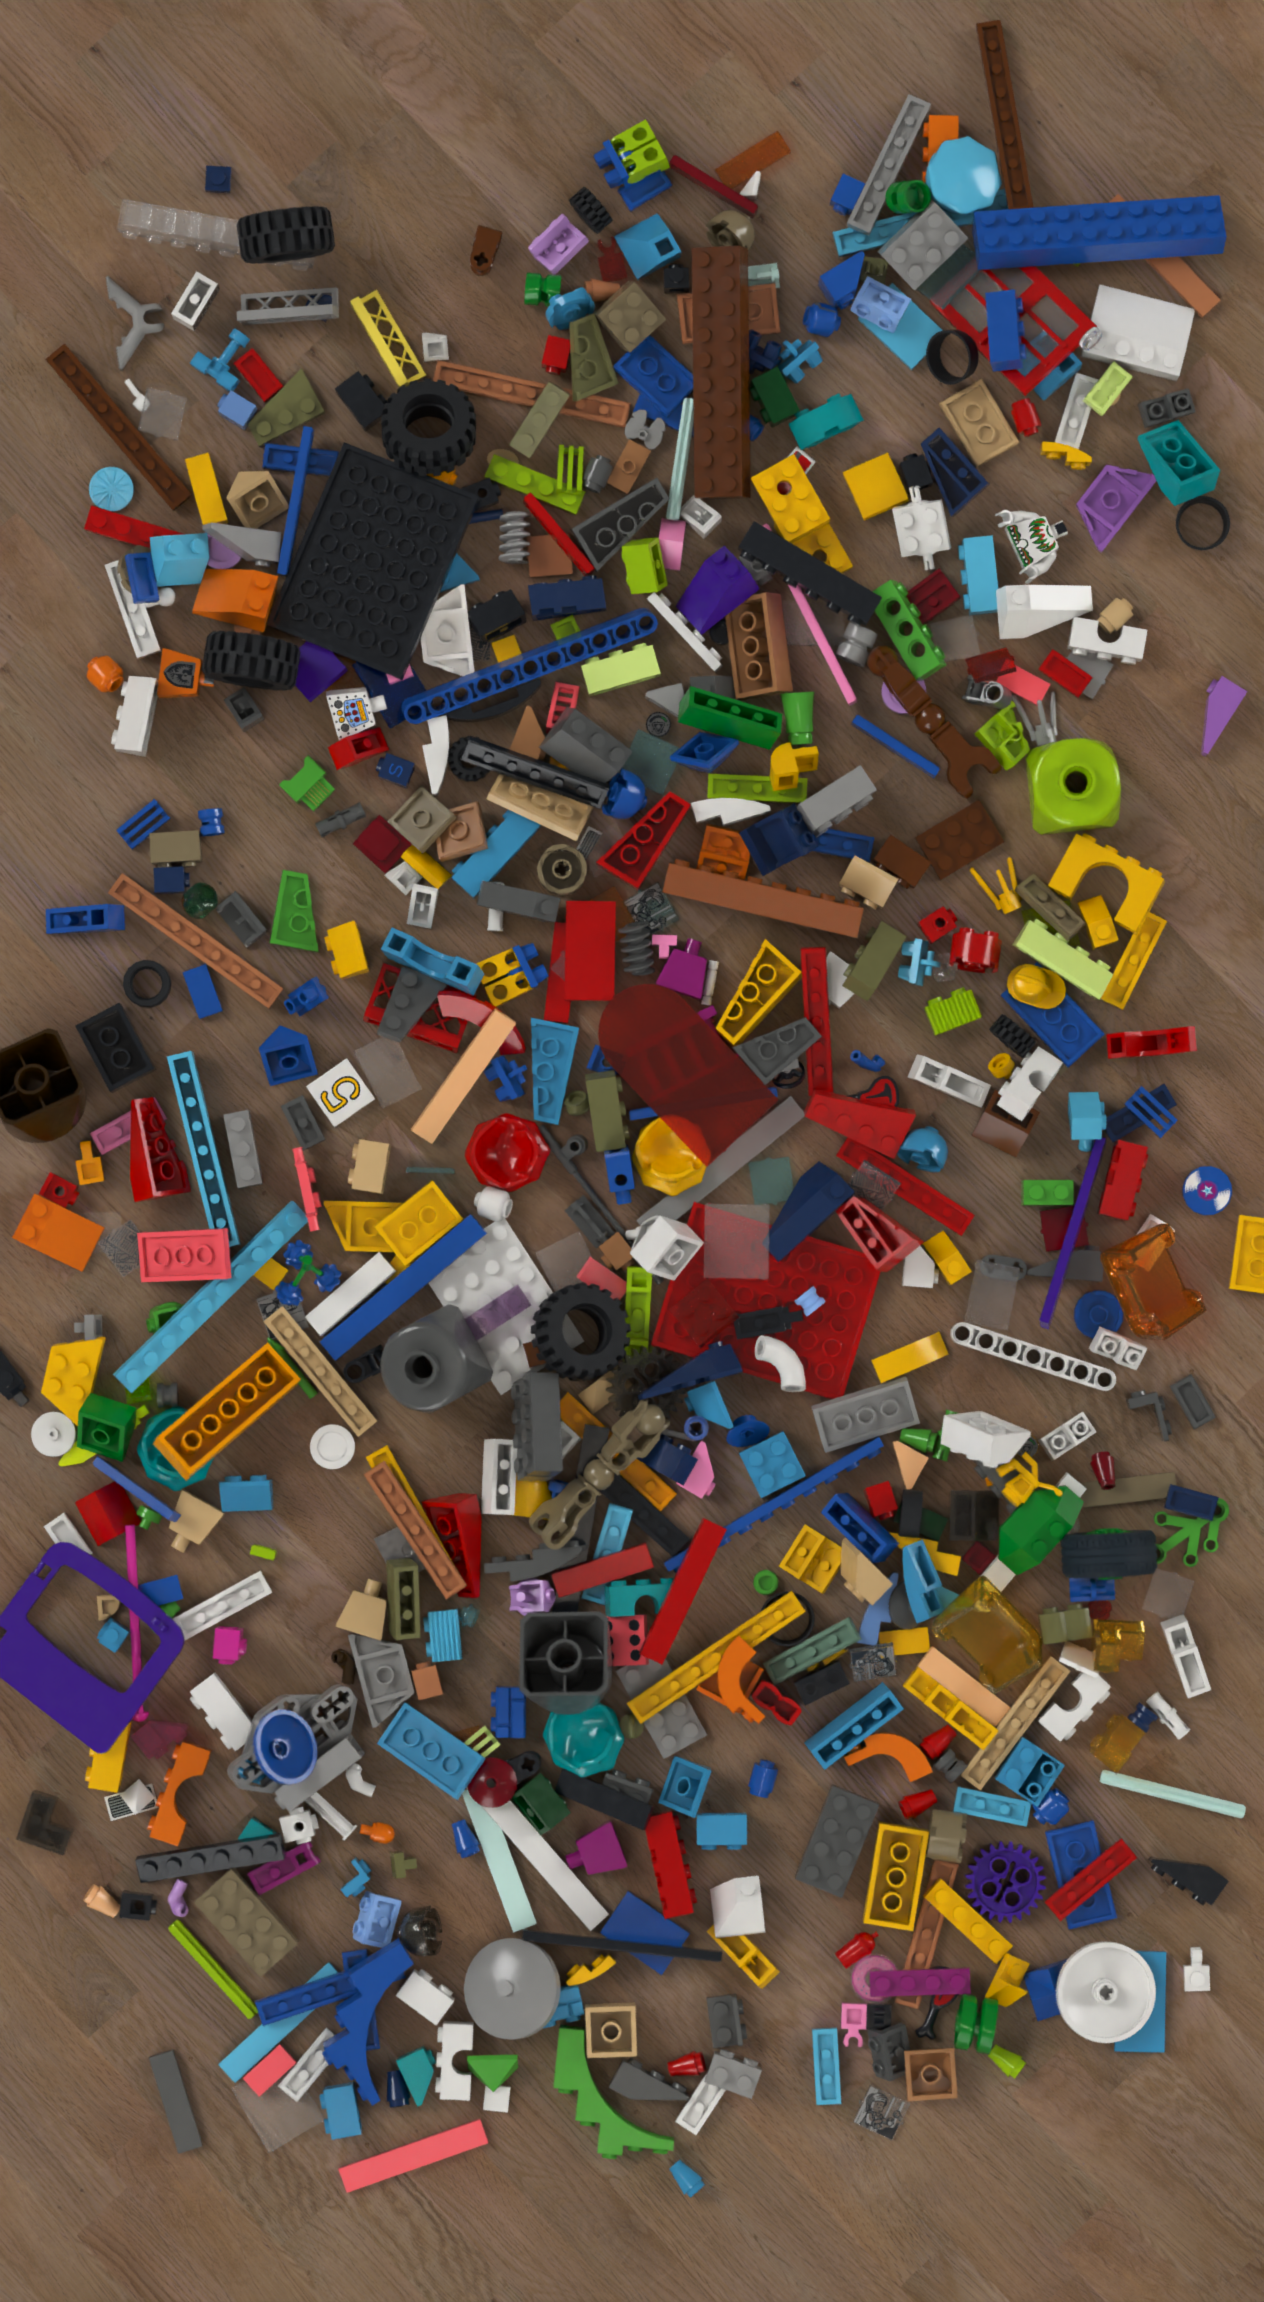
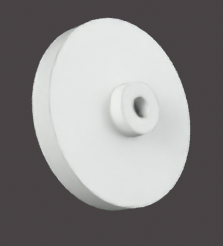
M48 1412L41 1415L35 1421L31 1431V1438L35 1448L40 1453L51 1457L62 1456L70 1451L77 1435L74 1423L65 1414L59 1412Z
M330 1424L323 1426L314 1433L311 1439V1455L315 1462L324 1468H341L349 1463L354 1455V1438L346 1428L340 1425Z

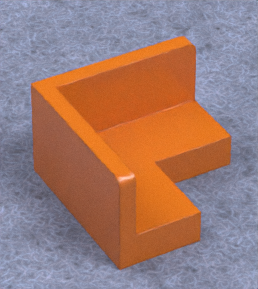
M751 1661L745 1664L739 1679L741 1691L747 1699L764 1670ZM718 1672L696 1686L697 1691L726 1706L718 1686ZM739 1707L736 1712L740 1714L742 1708Z

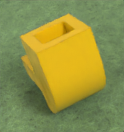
M788 742L778 746L773 751L770 763V781L773 791L798 788L799 772L818 769L819 752L817 746L792 749L791 743Z

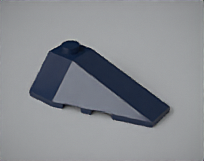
M818 1161L800 1177L762 1245L779 1263L834 1215L835 1211L851 1199L855 1192L838 1173Z

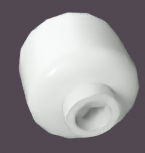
M488 1186L482 1192L476 1194L474 1206H477V1213L480 1217L499 1222L510 1215L513 1200L510 1199L507 1191Z

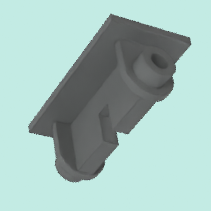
M584 1195L565 1210L596 1249L615 1234Z

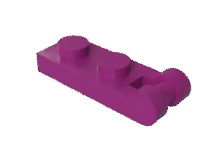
M310 1841L285 1852L286 1857L284 1860L267 1862L247 1873L258 1895L267 1892L321 1862L318 1855H314L311 1849L313 1846ZM300 1853H302L306 1859V1861L302 1864H300L296 1858V1856Z

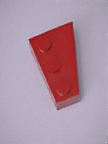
M853 1196L835 1211L878 1271H890L925 1242L865 1198Z

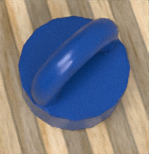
M551 1479L548 1490L553 1491L552 1499L569 1483Z

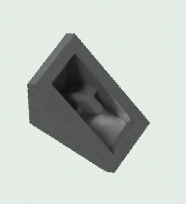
M245 687L224 699L243 732L265 720Z

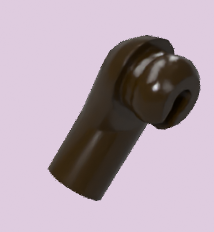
M335 1650L331 1655V1659L343 1669L342 1683L354 1684L356 1668L354 1658L346 1650Z

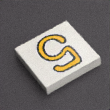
M347 1058L306 1086L334 1127L375 1100Z

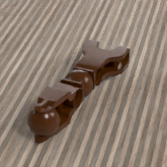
M877 646L872 649L867 658L869 670L875 676L881 677L892 696L895 697L911 717H914L918 730L928 734L927 737L947 761V781L961 797L968 799L973 794V788L967 780V772L970 767L980 764L989 773L998 774L1002 770L1000 763L988 748L971 746L966 742L950 721L946 720L943 709L937 704L932 703V699L916 681L915 677L898 663V656L892 648Z

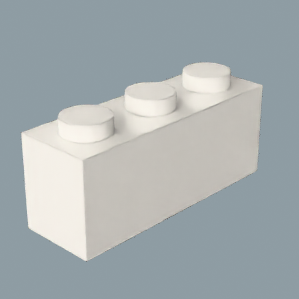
M484 1439L481 1514L514 1515L516 1489L514 1461L517 1458V1449L513 1447V1440Z
M214 1672L190 1691L192 1694L190 1700L198 1710L202 1708L208 1715L205 1719L213 1730L219 1729L223 1735L220 1739L228 1749L233 1748L236 1751L246 1743L252 1719L216 1672Z

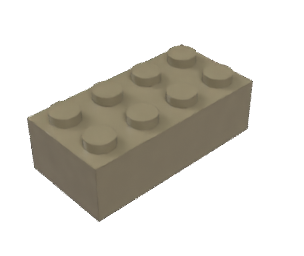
M230 1868L194 1901V1904L260 1977L300 1941L235 1868Z

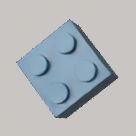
M784 1431L739 1452L760 1498L806 1476Z

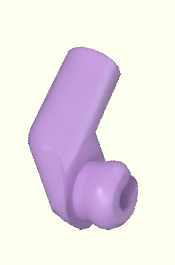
M178 1878L167 1900L175 1916L185 1917L188 1914L189 1908L184 1900L183 1893L188 1883Z

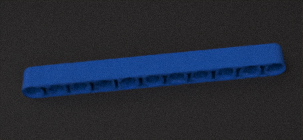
M648 608L636 609L411 696L402 703V713L409 723L419 724L649 635L657 628V618ZM650 616L651 620L648 625H639L642 617ZM627 625L628 628L625 634H616L619 626ZM597 634H604L602 643H593V638ZM581 643V649L577 653L570 652L572 644ZM557 652L558 658L555 661H547L549 653ZM534 661L535 667L532 670H524L523 667L526 662ZM504 670L512 671V676L509 679L503 680L500 678ZM481 679L489 680L486 688L480 689L477 687ZM461 687L466 689L464 696L459 698L454 696L456 689ZM438 696L443 698L441 705L436 707L431 705L433 698ZM416 705L420 707L418 714H408V709L411 706Z

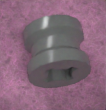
M177 1382L171 1385L157 1383L158 1408H163L165 1405L179 1406Z

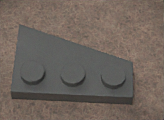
M402 967L379 1025L377 1035L400 1043L418 1023L422 1015L435 1003V1000L438 998V992L445 991L448 985L425 974Z

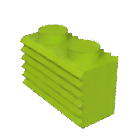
M963 987L950 992L952 997L942 1000V997L939 996L927 1001L929 1006L925 1007L924 1011L934 1036L982 1018L972 990L966 991Z

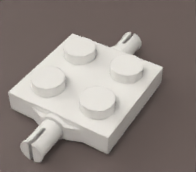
M919 486L909 487L912 502L892 509L901 556H923L925 570L935 569L932 554L938 551L950 550L951 548L942 499L934 501L921 500Z

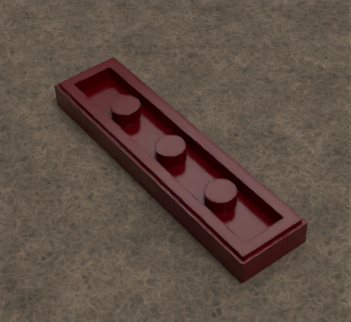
M673 155L669 162L672 170L752 219L758 212L757 204L677 155Z

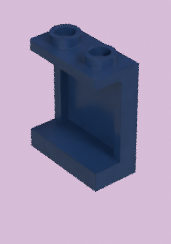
M794 803L739 832L762 876L800 856L808 854L818 847L814 836L810 833Z

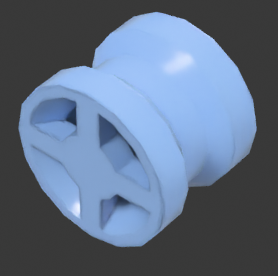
M812 1286L794 1302L802 1306L807 1317L826 1301L823 1297H819L816 1294V1288Z

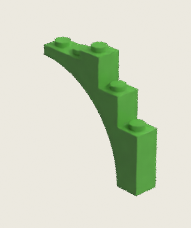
M560 2025L553 2088H558L559 2093L573 2094V2090H578L575 2121H580V2125L595 2126V2123H600L597 2153L602 2154L603 2158L617 2159V2155L622 2156L623 2146H628L630 2151H643V2148H651L653 2153L667 2154L668 2150L673 2151L674 2137L659 2135L636 2126L620 2115L603 2097L588 2067L584 2045L585 2027Z

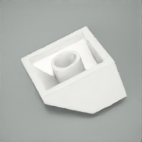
M759 1876L734 1878L710 1889L716 1938L765 1933Z

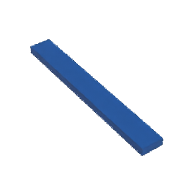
M470 1214L320 1341L321 1345L337 1361L483 1238L487 1232L474 1216Z

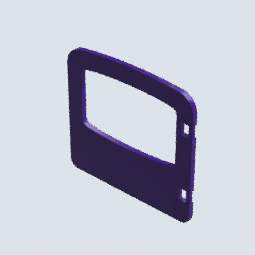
M59 1542L47 1550L40 1563L31 1572L0 1615V1627L7 1631L0 1640V1678L93 1751L106 1753L114 1745L180 1654L184 1646L185 1636L182 1628L167 1613L113 1569L73 1543ZM45 1565H48L52 1570L43 1580L38 1574ZM64 1565L80 1572L117 1598L142 1619L161 1639L160 1646L124 1693L108 1686L75 1663L28 1621V1612L59 1569Z

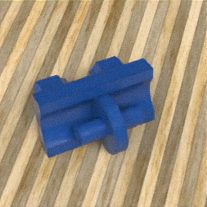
M316 976L288 995L289 998L284 1001V1005L289 1014L297 1012L299 1016H302L329 997L326 994L325 986L319 983V979Z
M505 1055L491 1060L492 1064L483 1070L489 1081L499 1077L503 1083L502 1087L495 1090V1094L500 1102L509 1099L514 1100L526 1094L521 1086L522 1083L526 1082L522 1074L527 1070L526 1065L518 1067L515 1060L508 1062Z
M1069 1578L1070 1602L1115 1600V1579Z

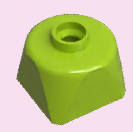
M1089 738L1067 739L1033 748L1027 753L1025 763L1032 827L1036 832L1044 835L1110 828L1116 824L1119 819L1121 801L1120 774L1115 755L1106 743ZM1069 774H1076L1084 780L1086 789L1083 792L1072 793L1067 789L1065 781Z

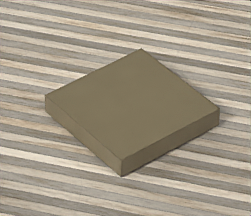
M421 785L388 820V823L423 854L457 817Z

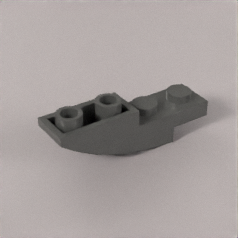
M578 1540L568 1541L562 1548L554 1550L547 1547L545 1543H539V1548L532 1550L533 1559H531L530 1554L515 1555L516 1560L507 1561L506 1556L491 1557V1562L484 1563L485 1573L510 1572V1582L537 1577L554 1571L577 1558L586 1550V1544L579 1545Z

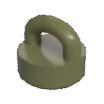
M584 1091L570 1092L564 1098V1104L569 1115L579 1116L590 1109L588 1095Z
M631 1713L622 1717L619 1723L624 1737L629 1739L639 1737L644 1729V1724H640L635 1715Z

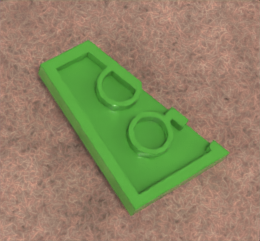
M282 870L270 944L319 952L308 874Z

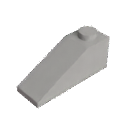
M218 523L203 525L202 530L246 561L255 562L256 567L268 568L270 564L279 562L281 532Z

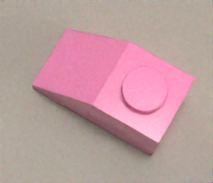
M701 1440L692 1454L698 1461L684 1486L678 1482L676 1484L702 1499L704 1494L709 1497L716 1483L712 1482L714 1473L706 1443Z

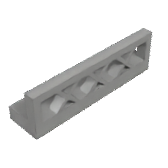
M338 288L241 294V311H237V321L243 325L336 319L339 318ZM332 294V304H317V301L323 295ZM300 296H305L311 301L307 306L295 307L293 305ZM275 298H282L287 303L283 308L269 307ZM248 300H258L263 306L257 310H248Z

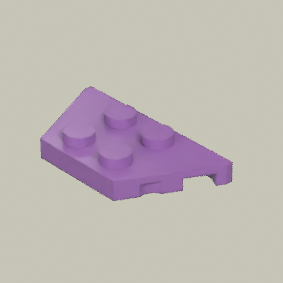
M1106 465L1077 502L1076 507L1100 553H1102L1155 484L1156 479L1153 473L1147 474L1137 472V470L1121 469L1117 466Z

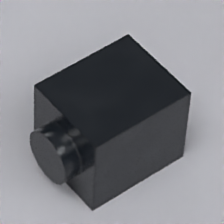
M917 453L903 457V462H900L899 468L908 494H910L909 487L919 486V490L931 487L933 480L924 454L917 456Z

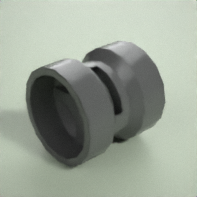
M950 1748L933 1764L938 1771H942L945 1774V1778L950 1783L968 1766L963 1760H958Z

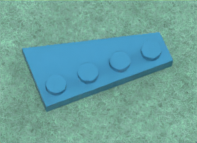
M531 1018L534 1120L559 1125L580 1028Z

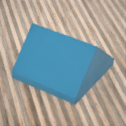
M674 1756L658 1803L695 1818L712 1771L711 1768Z

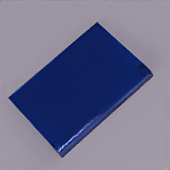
M358 662L352 665L371 698L384 695L387 709L380 711L390 729L406 720L401 710L404 700L426 691L412 666L411 669L414 677L390 684L385 673ZM416 705L411 706L408 709V714L414 715L418 713L420 707Z

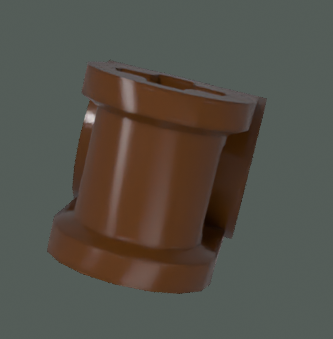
M478 225L470 256V268L474 274L484 276L491 271L503 231ZM480 258L485 259V263L482 266L477 265V261H480Z

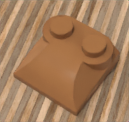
M954 2047L904 2051L907 2101L958 2098Z

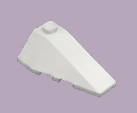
M1008 585L996 590L1000 639H1023L1093 611L1091 586Z

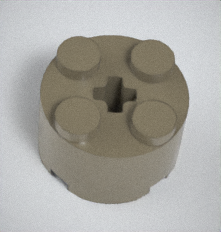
M566 844L551 846L541 855L538 861V878L541 885L549 893L557 896L571 895L577 892L586 880L587 865L585 858L572 846ZM560 864H563L564 868L569 867L565 876L555 873V870L559 869Z
M939 1809L931 1810L925 1858L961 1863L963 1852L961 1847L962 1844H965L966 1829H963L966 1826V1813Z

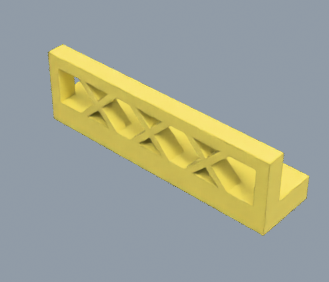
M375 290L361 299L358 296L351 300L352 308L398 387L402 385L407 387L411 381H418L426 376L424 370L378 291ZM376 298L380 305L378 315L368 313L364 304ZM382 310L386 317L381 316ZM379 320L391 324L390 337L380 334L377 328ZM394 331L399 339L393 338ZM392 341L401 343L404 346L402 358L393 356L390 346ZM407 353L411 360L405 359ZM404 362L415 365L419 373L407 380L402 372Z

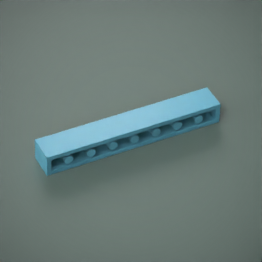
M187 1051L167 1056L209 1229L228 1228L229 1248L241 1245L194 1053Z

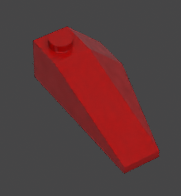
M153 1097L131 1100L130 1181L134 1202L191 1192L186 1166L183 1160L179 1161L174 1150L176 1147L173 1139H169L164 1129L166 1123Z
M457 1493L422 1501L424 1512L457 1571L467 1584L465 1588L457 1592L458 1597H480L482 1517L477 1494Z

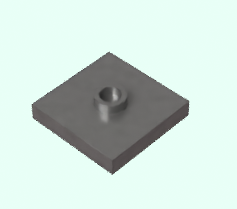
M399 1527L374 1538L385 1563L386 1560L411 1558L418 1565V1572L426 1569Z

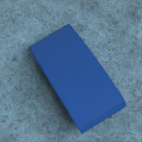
M178 1575L138 1585V1589L158 1606L184 1599Z

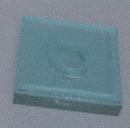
M638 729L629 748L633 752L622 768L639 776L645 788L663 795L677 763L671 761L670 756L679 747Z

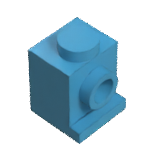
M110 1617L98 1633V1642L116 1653L129 1635L130 1629Z

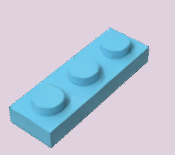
M957 1787L953 1812L966 1813L967 1815L1027 1827L1031 1802Z
M837 2027L812 2029L816 2105L841 2104Z

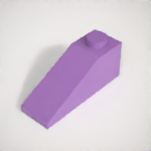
M1223 676L1218 681L1213 679L1206 690L1209 696L1206 699L1201 755L1204 757L1208 755L1247 693L1246 690Z

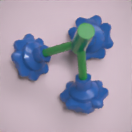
M297 1240L295 1244L290 1242L287 1250L283 1253V1256L287 1258L285 1263L297 1270L301 1268L294 1281L290 1283L280 1282L275 1287L277 1298L282 1304L298 1306L299 1302L303 1301L298 1283L306 1271L311 1270L316 1273L317 1278L314 1280V1284L319 1287L321 1292L326 1290L331 1292L335 1286L339 1285V1277L342 1273L337 1270L335 1264L330 1266L324 1264L322 1269L316 1268L312 1265L313 1252L310 1251L311 1245L305 1244L301 1240Z

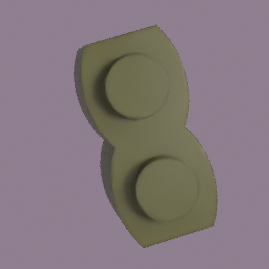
M1082 1603L1067 1605L1068 1609L1058 1611L1057 1607L1044 1608L1043 1613L1037 1614L1042 1644L1046 1645L1093 1637L1089 1608L1082 1607Z

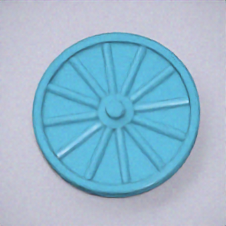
M117 467L100 469L93 475L89 484V494L93 503L97 507L111 512L126 507L134 493L132 479L124 470Z

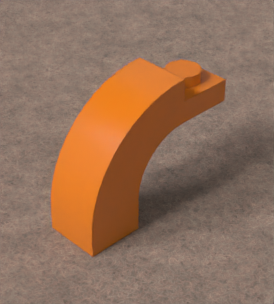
M738 1635L726 1648L720 1660L718 1686L722 1699L733 1714L741 1707L743 1709L741 1714L751 1724L754 1720L759 1724L765 1718V1715L744 1696L739 1683L743 1667L757 1652Z
M873 1732L864 1739L865 1746L861 1747L859 1743L847 1754L843 1755L848 1766L876 1754L890 1755L902 1764L910 1782L933 1772L925 1755L912 1741L891 1732Z

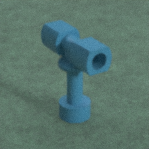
M235 328L228 336L231 342L219 359L214 356L211 360L198 351L190 362L191 366L202 374L206 375L208 373L217 379V384L228 392L230 390L234 391L240 381L228 372L230 367L227 363L239 346L245 348L250 341L246 335Z

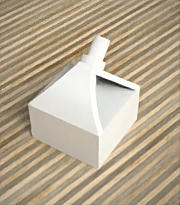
M661 1215L653 1216L645 1220L641 1226L633 1230H627L625 1233L627 1240L635 1239L630 1251L635 1260L647 1272L673 1281L704 1244L687 1224Z

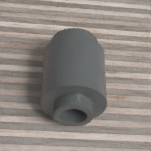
M597 455L596 458L591 457L582 477V487L600 494L601 489H605L613 470V466L610 465L611 460L601 455Z

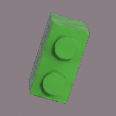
M1073 1180L1021 1181V1206L1074 1205Z

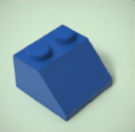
M863 251L858 252L820 276L818 286L831 306L843 310L853 303L852 300L855 298L865 256Z

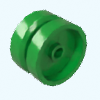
M962 1994L955 2020L954 2048L967 2051L971 2046L973 2036H975L974 2047L976 2052L990 2054L997 2022L998 2000L985 1997L981 2002L979 2012H977L978 2000L976 1996Z

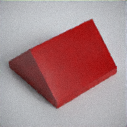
M115 1481L75 1502L97 1546L124 1533L125 1525H135L136 1527L141 1522L124 1487Z

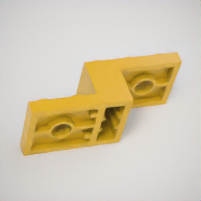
M794 454L750 478L774 521V529L778 536L810 555H813L816 551L824 552L827 557L824 563L840 573L853 568L850 559L829 524V515ZM781 482L789 483L792 488L791 492L787 495L780 494L777 490L778 484Z

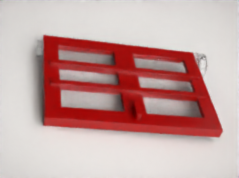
M975 258L929 302L956 330L967 333L974 340L978 351L990 362L985 293L1015 289L1017 297H1022L1023 313H1019L1020 321H1024L1025 336H1021V344L1026 346L1027 359H1022L1023 368L999 372L1024 396L1033 390L1079 346L1088 351L1100 341L1103 333L1097 328V325L1036 266L977 270Z

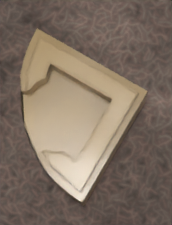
M111 1594L97 1595L99 1621L111 1617L121 1605V1602Z

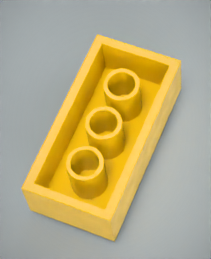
M878 1821L862 1919L863 1923L913 1931L929 1837L928 1829Z

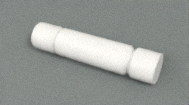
M709 960L702 1005L711 1006L717 976L716 970L719 965L718 961Z

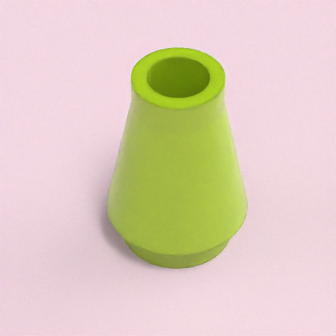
M997 2044L988 2055L1007 2077L1011 2076L1014 2079L1026 2064L1022 2060V2056L1001 2048Z

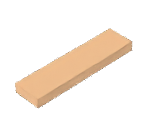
M933 1646L917 1664L919 1668L994 1727L999 1724L1011 1708Z

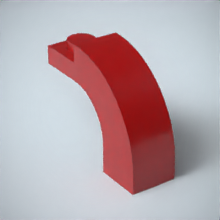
M1195 1026L1106 1034L1108 1059L1162 1056L1197 1051Z

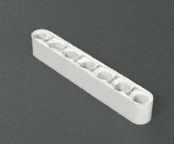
M965 1322L956 1323L950 1330L951 1339L959 1345L1102 1391L1111 1390L1116 1384L1115 1374L1107 1368ZM960 1326L966 1327L969 1332L967 1339L963 1341L958 1340L955 1335L956 1329ZM988 1334L991 1336L992 1344L989 1348L980 1346L979 1338L981 1335ZM1006 1342H1012L1016 1346V1351L1012 1356H1007L1003 1352V1345ZM1032 1349L1038 1351L1040 1355L1038 1362L1034 1364L1029 1363L1026 1358L1028 1351ZM1054 1357H1059L1063 1361L1062 1369L1057 1372L1050 1367V1362ZM1078 1365L1085 1366L1087 1374L1083 1379H1078L1074 1375V1369ZM1103 1372L1107 1373L1111 1379L1106 1387L1100 1386L1097 1381L1098 1376Z

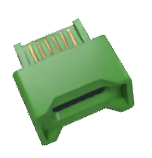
M309 755L304 759V767L291 780H283L279 784L297 804L303 801L313 812L335 791V788L324 779L327 773Z

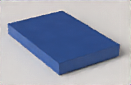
M651 335L645 338L631 352H627L613 365L614 370L665 418L683 402L684 398H687L693 392V374Z
M627 1891L600 1931L602 1935L610 1939L682 1946L690 1934L669 1918L664 1919L662 1913L630 1891ZM629 1952L661 1975L674 1958Z

